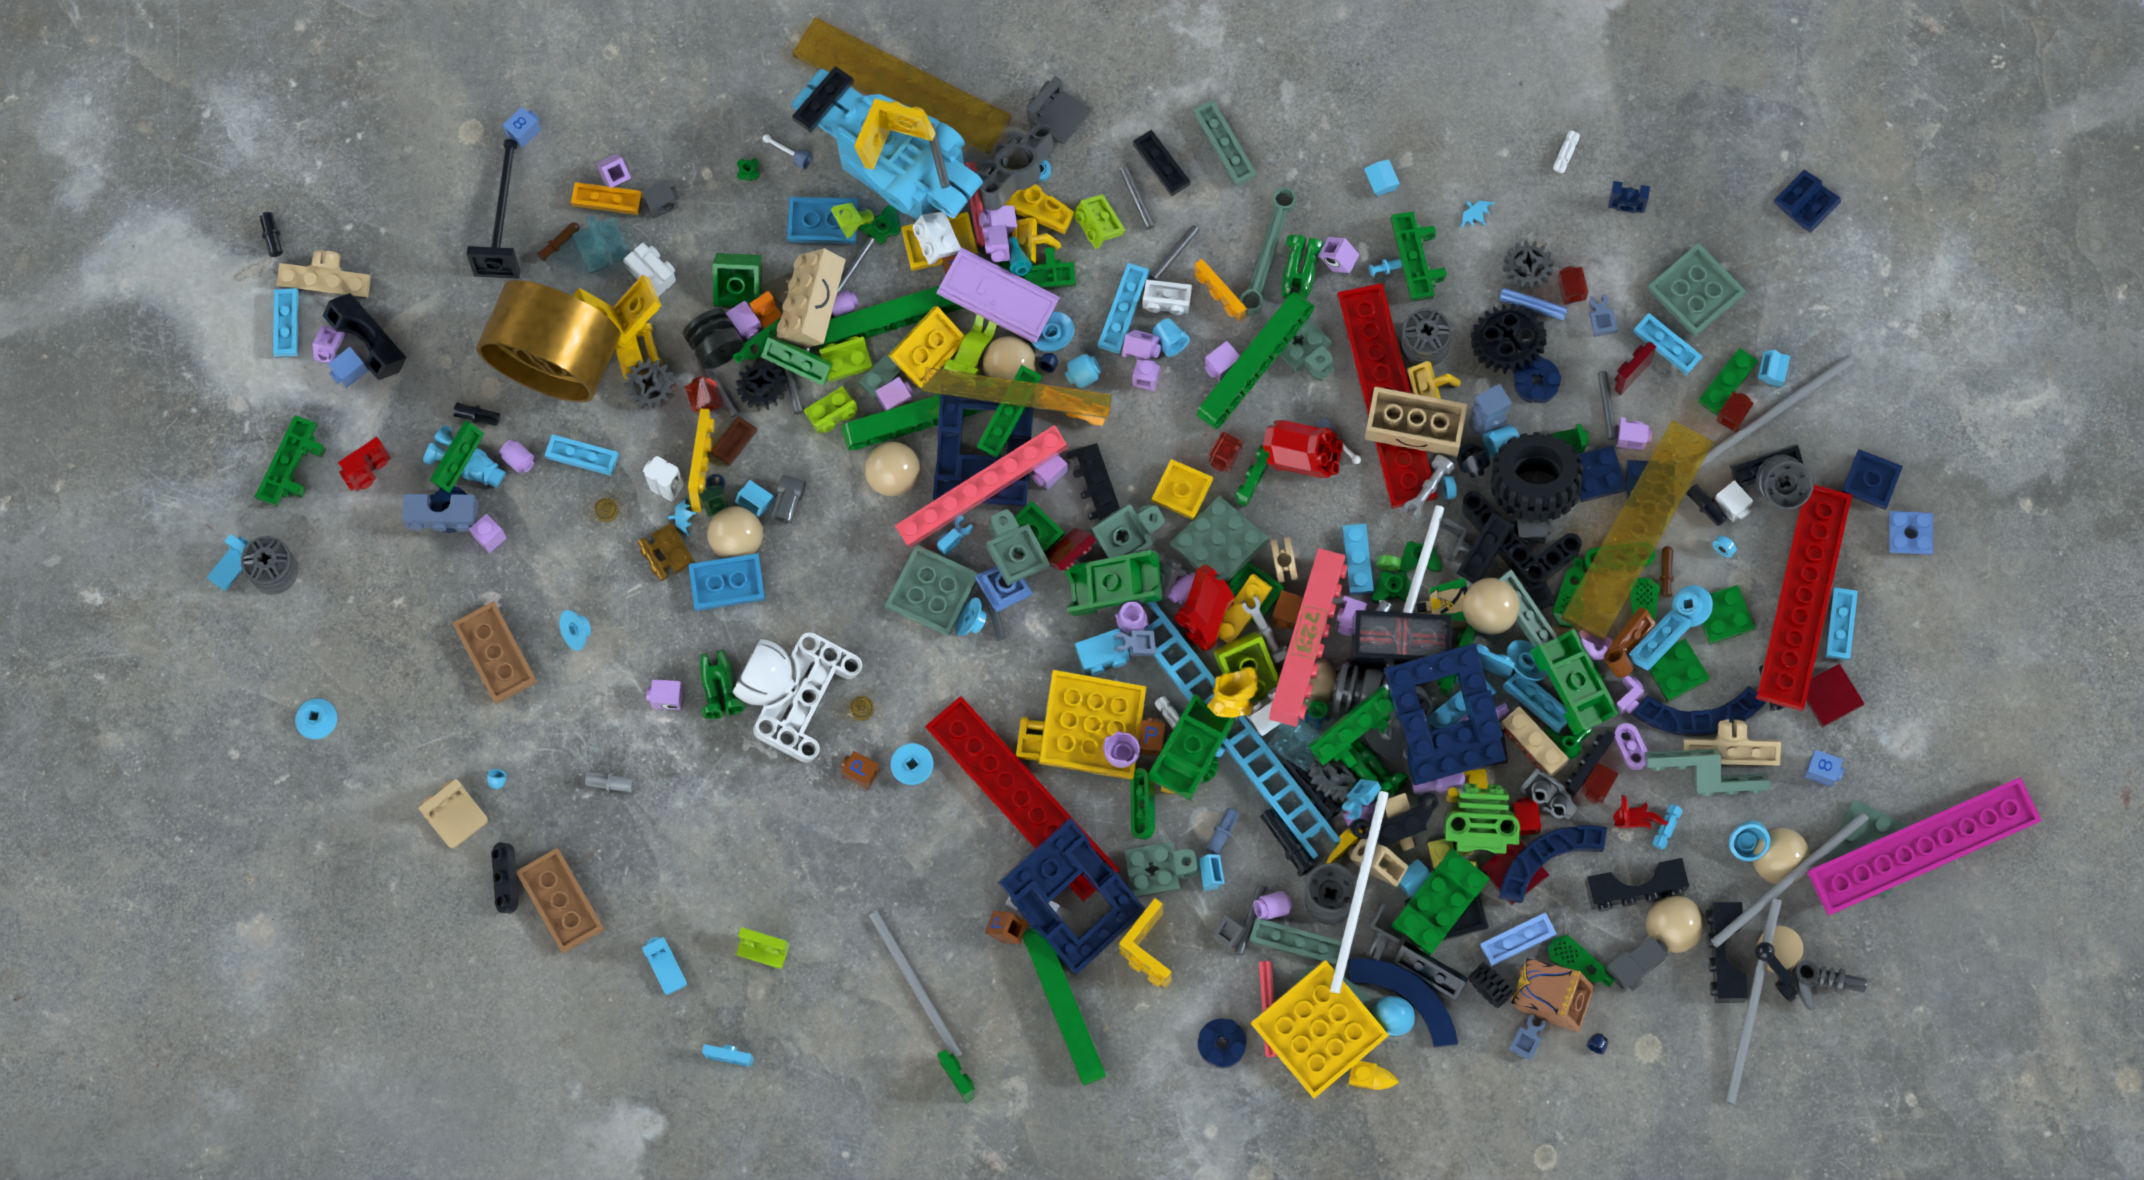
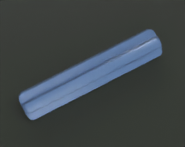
M1507 288L1502 289L1499 300L1502 302L1514 304L1518 307L1523 305L1524 309H1532L1534 312L1559 320H1564L1567 313L1566 307Z

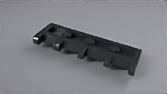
M1095 443L1068 452L1066 454L1067 458L1077 457L1081 468L1073 472L1074 478L1083 476L1088 490L1080 493L1081 498L1091 497L1095 508L1094 512L1088 514L1089 520L1098 518L1100 522L1120 509L1098 444Z

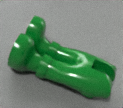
M1289 235L1285 243L1291 248V251L1288 255V262L1282 279V298L1287 299L1292 293V287L1296 286L1300 287L1299 295L1307 299L1315 278L1316 265L1318 263L1317 256L1325 242L1316 238H1309L1307 254L1304 258L1302 271L1299 273L1306 237L1302 235Z
M723 649L716 651L719 665L711 666L708 653L700 654V675L706 693V701L708 702L701 709L702 717L705 719H719L724 716L720 704L717 680L721 684L722 696L725 700V712L728 716L736 715L746 708L745 702L736 698L733 694L734 677L732 667Z
M1356 739L1351 743L1353 747L1348 751L1357 761L1351 769L1360 779L1377 781L1382 788L1380 791L1388 793L1389 797L1394 795L1407 782L1409 777L1404 772L1397 773L1394 776L1389 775V771L1383 767L1377 756L1361 740Z

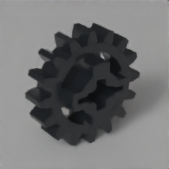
M765 360L762 361L761 365L753 361L754 367L750 368V366L746 365V373L739 372L742 380H736V384L739 387L736 389L737 393L742 395L740 397L742 403L748 401V408L751 409L756 405L757 411H760L762 406L770 410L769 404L772 403L778 406L777 398L784 399L782 392L787 391V387L784 384L786 378L781 376L783 374L781 368L775 370V363L772 362L767 366ZM768 374L772 375L776 379V381H774V379H770L768 377ZM747 390H749V392H753L755 394V397L751 396L747 392Z

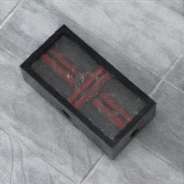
M1356 610L1352 617L1351 663L1397 665L1451 649V615Z

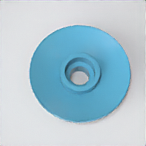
M1053 312L1036 344L1031 342L1032 345L1043 352H1054L1064 348L1074 335V324L1071 318L1062 312Z
M1525 640L1513 641L1507 648V656L1511 659V662L1515 663L1513 669L1519 675L1529 680L1538 681L1545 678L1548 674L1547 671L1540 672L1530 653V650L1534 648L1532 643Z

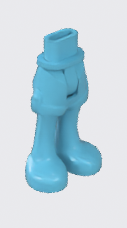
M446 425L442 426L436 433L434 441L441 446L449 447L454 439L452 429ZM431 442L425 452L423 462L433 465L437 460H442L446 451ZM476 448L462 471L461 477L468 481L474 480L486 486L490 484L497 488L505 477L506 472L499 469V465L487 457L486 452Z

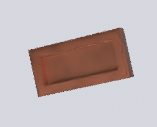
M738 416L712 448L711 454L730 467L756 434L757 428Z

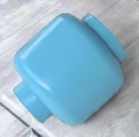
M1083 354L1068 362V371L1065 372V375L1071 385L1075 383L1078 388H1084L1099 379L1101 369L1094 356L1090 357L1087 354Z

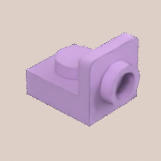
M322 325L312 343L314 359L329 363L336 358L337 350L345 337L344 332H336L333 327Z

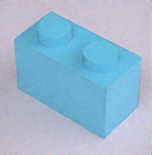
M1120 628L1075 643V650L1085 676L1089 674L1091 676L1099 675L1104 672V669L1112 666L1113 668L1122 667L1127 663L1126 661L1130 660L1128 649L1121 653L1114 651L1116 646L1123 645L1121 640L1113 639L1114 635L1121 632Z

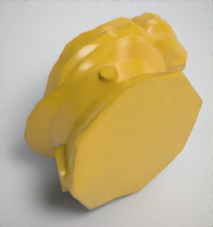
M1247 667L1234 673H1223L1222 676H1217L1214 689H1212L1214 696L1207 707L1218 717L1236 718L1250 715L1254 709L1250 698L1255 696V692L1258 690L1257 683L1259 679L1255 669Z

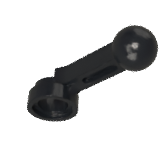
M1769 942L1759 943L1755 949L1756 957L1768 963L1778 976V981L1774 985L1790 1003L1793 1002L1798 994L1796 988L1791 984L1794 981L1793 977L1775 956L1774 946Z

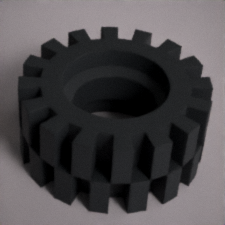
M1484 962L1468 976L1469 981L1477 989V992L1481 993L1483 998L1487 999L1494 1007L1500 1008L1513 995L1511 987L1501 978L1502 976Z

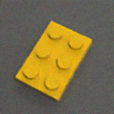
M968 212L960 213L955 218L947 216L960 247L978 256ZM914 224L901 227L911 272L943 265L942 258H939L935 264H928L926 257L923 255L921 245L914 234Z
M934 306L888 356L917 388H922L959 349L965 336L938 306Z

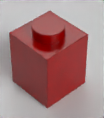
M1531 798L1517 799L1513 803L1511 811L1519 822V836L1539 834L1542 827L1538 803L1534 800L1531 801Z

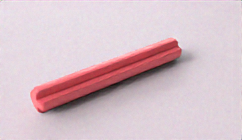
M966 162L964 164L973 172L977 171L975 162ZM979 188L969 199L976 245L981 248L985 247L982 226L979 224V216L983 211Z
M1271 961L1259 962L1262 1012L1275 1002ZM1264 1040L1265 1056L1277 1057V1054Z

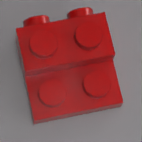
M376 436L338 462L342 469L339 471V474L351 491L356 489L358 492L361 489H367L373 484L376 477L372 471L383 468L391 458Z

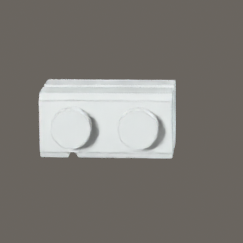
M641 243L624 258L623 262L637 280L642 275L650 278L659 297L675 283V269L668 261L663 263L659 259L660 254L653 246L648 248L644 243Z
M658 456L646 463L643 472L645 473L650 490L658 495L662 494V497L671 502L675 500L684 486L678 467L671 463L667 464L666 460Z

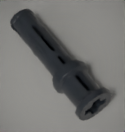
M1295 756L1290 757L1283 764L1284 768L1289 771L1298 784L1312 798L1311 802L1313 805L1318 806L1325 814L1327 821L1335 818L1343 810L1342 805L1337 804L1330 795L1326 797L1322 790H1317L1318 785L1311 783L1313 778L1308 775L1309 772L1297 761ZM1298 771L1306 778L1310 785L1303 780Z
M1270 808L1261 814L1260 818L1286 852L1285 858L1290 860L1298 870V876L1301 877L1310 872L1317 865L1316 862L1310 860L1304 851L1305 847L1303 844L1296 842L1274 809Z

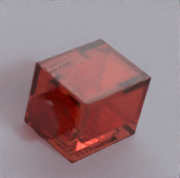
M1568 266L1559 271L1557 281L1563 304L1585 301L1589 291L1583 268Z
M701 376L693 379L692 383L685 386L693 412L700 413V409H709L712 412L723 406L714 380Z
M1733 391L1716 421L1737 432L1750 413L1754 402L1747 395Z
M1222 431L1209 453V463H1211V466L1218 471L1225 470L1230 472L1243 450V441Z
M1597 762L1582 789L1585 798L1591 802L1603 804L1619 773Z

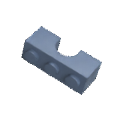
M1500 384L1475 396L1469 425L1475 435L1479 434L1482 440L1484 433L1507 425L1508 418L1505 413L1510 411L1512 402Z
M404 494L402 522L409 530L422 531L423 528H432L434 531H446V528H454L457 531L467 532L477 522L478 501L475 495H451L449 507L442 512H434L431 510L432 501L428 494Z

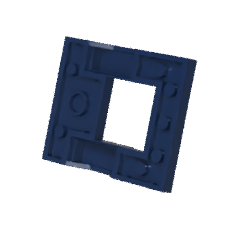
M941 383L938 449L933 500L941 497L1002 458L961 454L963 410L996 411L1009 387ZM1035 391L1007 441V454L1032 439ZM1030 473L982 503L1027 506Z
M1476 643L1384 668L1395 715L1404 730L1408 746L1407 761L1414 785H1420L1506 760L1500 739L1503 735L1492 692L1487 688ZM1457 674L1468 720L1429 730L1425 711L1420 707L1415 685Z
M1068 818L997 882L1011 898L1012 904L1037 934L1046 940L1075 975L1146 910L1119 875L1104 863L1093 850L1088 838L1072 818ZM1082 874L1092 888L1097 889L1111 908L1077 938L1049 905V902Z

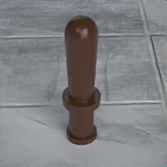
M575 222L570 223L553 241L549 240L548 245L540 252H537L539 258L545 262L546 258L554 251L558 252L561 245L578 233L579 225Z
M1665 546L1662 549V575L1660 576L1662 592L1660 596L1664 598L1672 597L1671 582L1674 581V576H1672L1673 549L1670 546Z

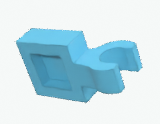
M963 516L956 519L955 529L953 528L950 532H944L938 538V552L944 557L961 542L964 536L970 534L973 530L971 524L967 528L960 527V524L964 522Z
M1360 779L1348 793L1347 797L1349 800L1343 804L1342 809L1348 811L1352 809L1348 815L1349 819H1358L1362 812V805H1368L1374 800L1375 796L1382 789L1377 781Z

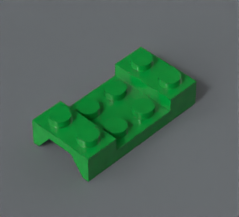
M1152 550L1077 564L1065 571L1071 584L1072 602L1067 607V612L1075 617L1097 613V609L1123 605L1130 601L1144 604L1162 600L1159 555Z
M1575 629L1545 644L1541 643L1530 650L1540 672L1547 671L1568 712L1563 715L1574 736L1619 714Z
M1194 694L1150 770L1148 779L1191 801L1223 741L1225 742L1234 726L1236 718L1216 716L1203 700Z
M1451 848L1390 926L1404 933L1417 943L1423 952L1431 955L1490 878Z

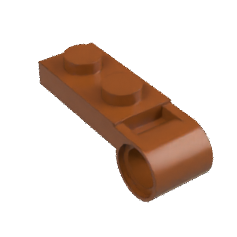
M1639 607L1604 654V661L1617 678L1626 677L1632 672L1633 663L1629 659L1628 654L1656 625L1647 609Z

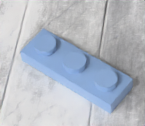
M1545 912L1481 943L1480 947L1490 967L1555 937L1557 933Z

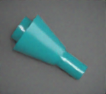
M1010 237L1008 239L1011 249L1010 272L1023 276L1032 269V263L1019 247L1017 238Z

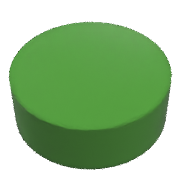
M1391 555L1378 556L1377 567L1385 571H1398L1400 569V558Z

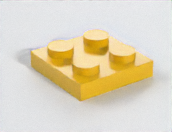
M1171 459L1151 502L1194 520L1214 477Z

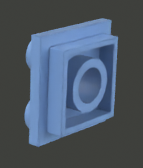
M1890 511L1889 553L1932 555L1933 513ZM1912 529L1916 533V538L1910 539L1906 537L1904 531Z
M997 566L975 576L996 613L1033 594L1024 579L1010 584V588L1001 587L999 581L1004 579Z

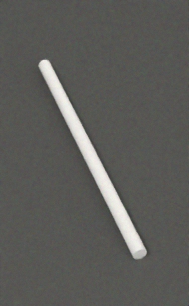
M1435 506L1403 609L1404 613H1413L1445 509L1442 506ZM1384 672L1380 687L1384 686L1389 690Z
M1379 791L1331 984L1330 992L1336 994L1340 993L1389 795L1383 791Z

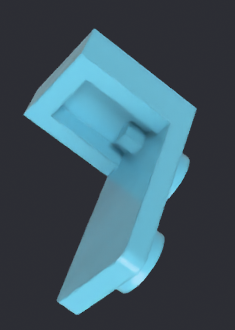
M230 534L227 537L225 543L230 549L207 576L209 581L223 591H226L243 571L241 555L249 542L241 536L236 538Z
M654 937L645 943L646 946L642 947V950L650 962L665 995H669L687 986V982L665 938L659 939V937Z

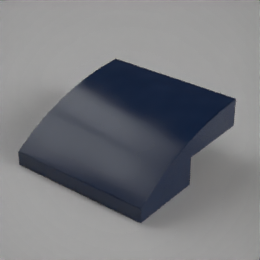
M1803 170L1776 197L1774 203L1798 225L1812 233L1841 203V198L1822 186V180Z

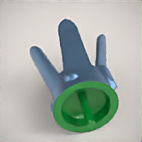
M1320 700L1313 701L1309 705L1305 722L1308 723L1313 718L1315 728L1320 729L1323 718L1326 721L1330 720L1327 713V705Z

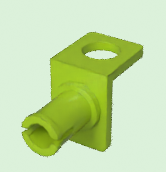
M852 202L831 208L846 238H851L860 225L871 224L874 220V215L870 209L858 212Z

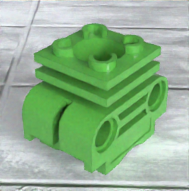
M1464 783L1463 787H1457L1459 797L1457 796L1458 806L1450 807L1444 814L1443 835H1445V841H1455L1456 850L1463 852L1483 849L1493 853L1506 854L1507 844L1519 845V822L1514 813L1509 810V805L1506 801L1509 800V794L1506 789L1502 788V785L1489 784L1488 788H1477V784ZM1454 818H1463L1461 824L1456 826L1451 824ZM1511 820V824L1507 828L1500 827L1502 821Z

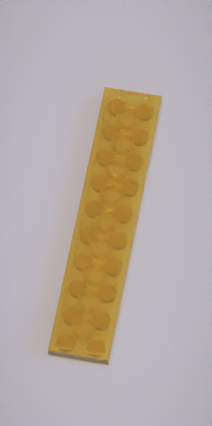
M814 17L792 53L794 58L818 70L822 68L830 73L837 66L854 79L852 87L868 95L881 94L910 108L919 107L923 109L928 116L953 128L966 144L988 155L992 152L1011 120V114Z
M1674 420L1671 421L1561 619L1604 641L1714 441Z

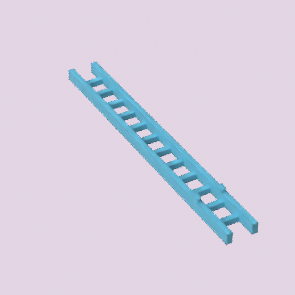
M1156 602L1147 603L1158 619L1144 630L1154 631L1163 624L1172 636V638L1158 648L1155 646L1156 654L1153 656L1157 663L1164 669L1189 702L1193 696L1190 690L1205 679L1214 689L1215 678ZM1175 643H1178L1186 656L1171 666L1161 653ZM1192 661L1201 674L1185 685L1176 671ZM1214 694L1209 696L1203 702L1206 705H1208ZM1245 716L1236 717L1244 730L1230 740L1226 738L1222 745L1269 806L1274 809L1277 816L1297 842L1303 844L1305 847L1304 851L1311 860L1315 861L1319 855L1308 843L1307 839L1309 837H1314L1321 832L1320 829H1323L1334 845H1337L1341 839ZM1249 735L1259 748L1243 759L1234 748V745ZM1264 754L1274 767L1258 778L1248 764ZM1278 772L1288 786L1272 796L1262 783ZM1293 791L1302 802V805L1287 815L1277 802ZM1308 810L1317 824L1301 834L1292 820Z

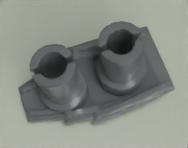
M1536 768L1519 788L1527 798H1531V801L1534 800L1538 803V808L1543 812L1546 810L1555 818L1560 819L1564 817L1569 820L1578 809L1571 800V795L1564 789L1565 786L1539 768Z

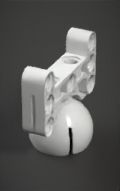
M811 632L805 633L799 638L790 656L776 643L760 639L733 689V694L745 703L763 705V709L753 727V733L756 738L801 762H811L819 754L820 747L815 739L803 733L833 674L835 673L844 679H853L861 671L862 661L853 653ZM810 640L814 648L806 650L802 646V641ZM831 651L835 656V660L827 661L823 653ZM852 662L856 666V671L848 672L844 664ZM810 664H811V665H812V668H811V670H810V672H809L807 678H804V679H803V677H804V675H805L807 669L809 668V666H810ZM802 693H811L814 699L813 702H805L802 699ZM788 706L791 707L786 719L782 721ZM767 723L771 727V732L768 734L762 733L759 729V724ZM782 734L790 735L792 744H783L780 736ZM810 745L813 749V755L807 756L803 754L802 746Z

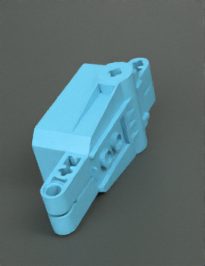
M820 68L807 83V87H804L791 103L796 111L829 74L828 71ZM850 87L817 125L837 139L842 169L878 193L895 209L908 214L916 221L922 214L934 213L936 209L951 218H955L968 202L967 199H971L983 183L982 179L975 172L964 165L961 150L965 145L963 138L947 124L928 116L930 123L935 125L950 186L945 189L940 186L929 140L890 130L874 170L867 169L854 148L855 142L874 98L887 102L895 100L881 94L863 96Z

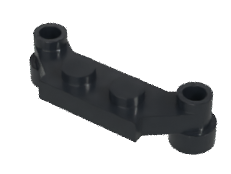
M1428 791L1422 792L1417 798L1418 806L1383 819L1377 842L1380 845L1387 846L1427 830L1426 824L1434 809L1438 806L1436 795ZM1431 798L1432 804L1427 806L1426 801ZM1358 818L1351 822L1350 831L1355 837L1368 838L1371 823L1363 818ZM1361 825H1364L1365 830L1362 833H1360L1359 827Z

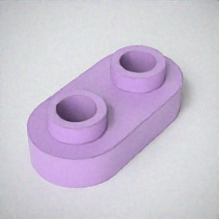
M1623 723L1614 732V741L1627 767L1632 770L1643 769L1646 766L1644 752H1648L1637 728L1632 724ZM1627 734L1629 735L1630 739L1625 741L1622 739L1621 735ZM1633 755L1639 756L1640 761H1639V762L1633 761V760H1632V756H1633Z

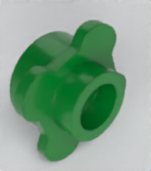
M756 158L746 161L740 159L737 161V166L739 167L737 178L739 180L752 181L759 178V161Z

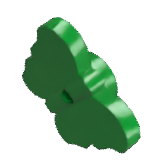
M892 205L886 206L881 215H877L871 224L860 225L858 227L859 231L872 237L880 245L884 244L891 235H899L900 227L895 208Z
M1414 541L1406 543L1399 572L1407 573L1417 567L1424 542L1423 544H1416ZM1433 545L1426 568L1433 572H1441L1443 566Z
M1383 571L1377 580L1375 592L1371 599L1372 602L1385 601L1389 597L1392 599L1398 597L1403 602H1406L1411 587L1407 573L1402 571L1397 573V575H1391L1389 572Z

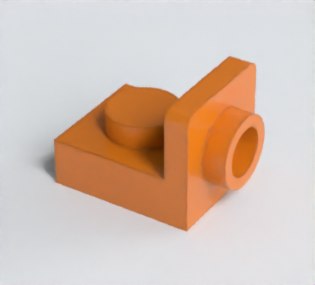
M769 291L749 303L751 310L763 328H766L782 316V313L775 305L774 297Z

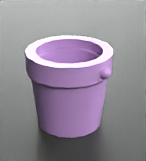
M1130 601L1125 603L1118 614H1115L1118 628L1126 635L1131 630H1144L1149 625L1146 612L1137 602Z

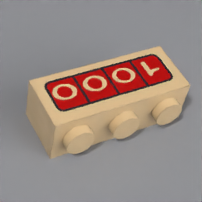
M1520 706L1501 722L1500 727L1504 735L1535 768H1539L1554 777L1567 765L1569 758Z

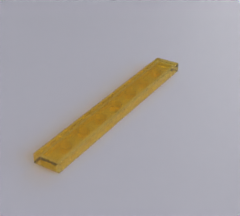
M928 367L925 369L922 388L923 392L1109 419L1112 401L1111 394Z

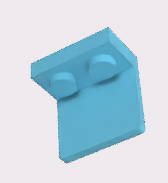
M1476 644L1482 669L1508 680L1515 663L1511 662V659L1506 655H1495L1489 652L1487 647Z

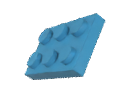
M789 197L787 242L856 244L857 230L851 238H846L831 208L852 202L858 211V198Z
M758 553L688 564L695 611L765 601Z

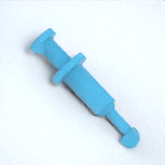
M1383 259L1381 265H1369L1370 275L1375 276V273L1384 271L1387 275L1390 273V270L1402 268L1400 259L1392 261Z

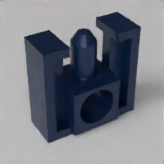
M1613 181L1608 208H1615L1617 211L1644 213L1649 199L1650 186L1641 185L1639 193V190L1633 187H1622L1623 182Z

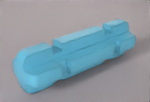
M1669 805L1666 811L1668 815H1665L1663 818L1668 822V825L1660 824L1657 831L1658 835H1655L1652 841V845L1657 849L1664 850L1666 848L1667 838L1670 839L1678 822L1676 818L1679 819L1682 809L1677 805Z

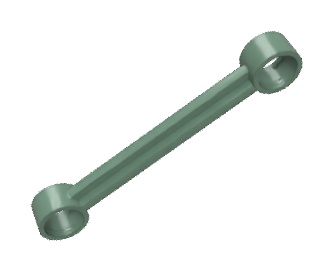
M1288 187L1277 189L1273 195L1274 212L1249 288L1240 296L1242 304L1243 300L1249 296L1256 297L1259 300V305L1256 308L1246 307V315L1249 316L1256 315L1262 310L1263 297L1261 293L1287 213L1291 212L1296 205V194ZM1280 195H1288L1292 198V203L1288 206H1281L1276 202V198Z

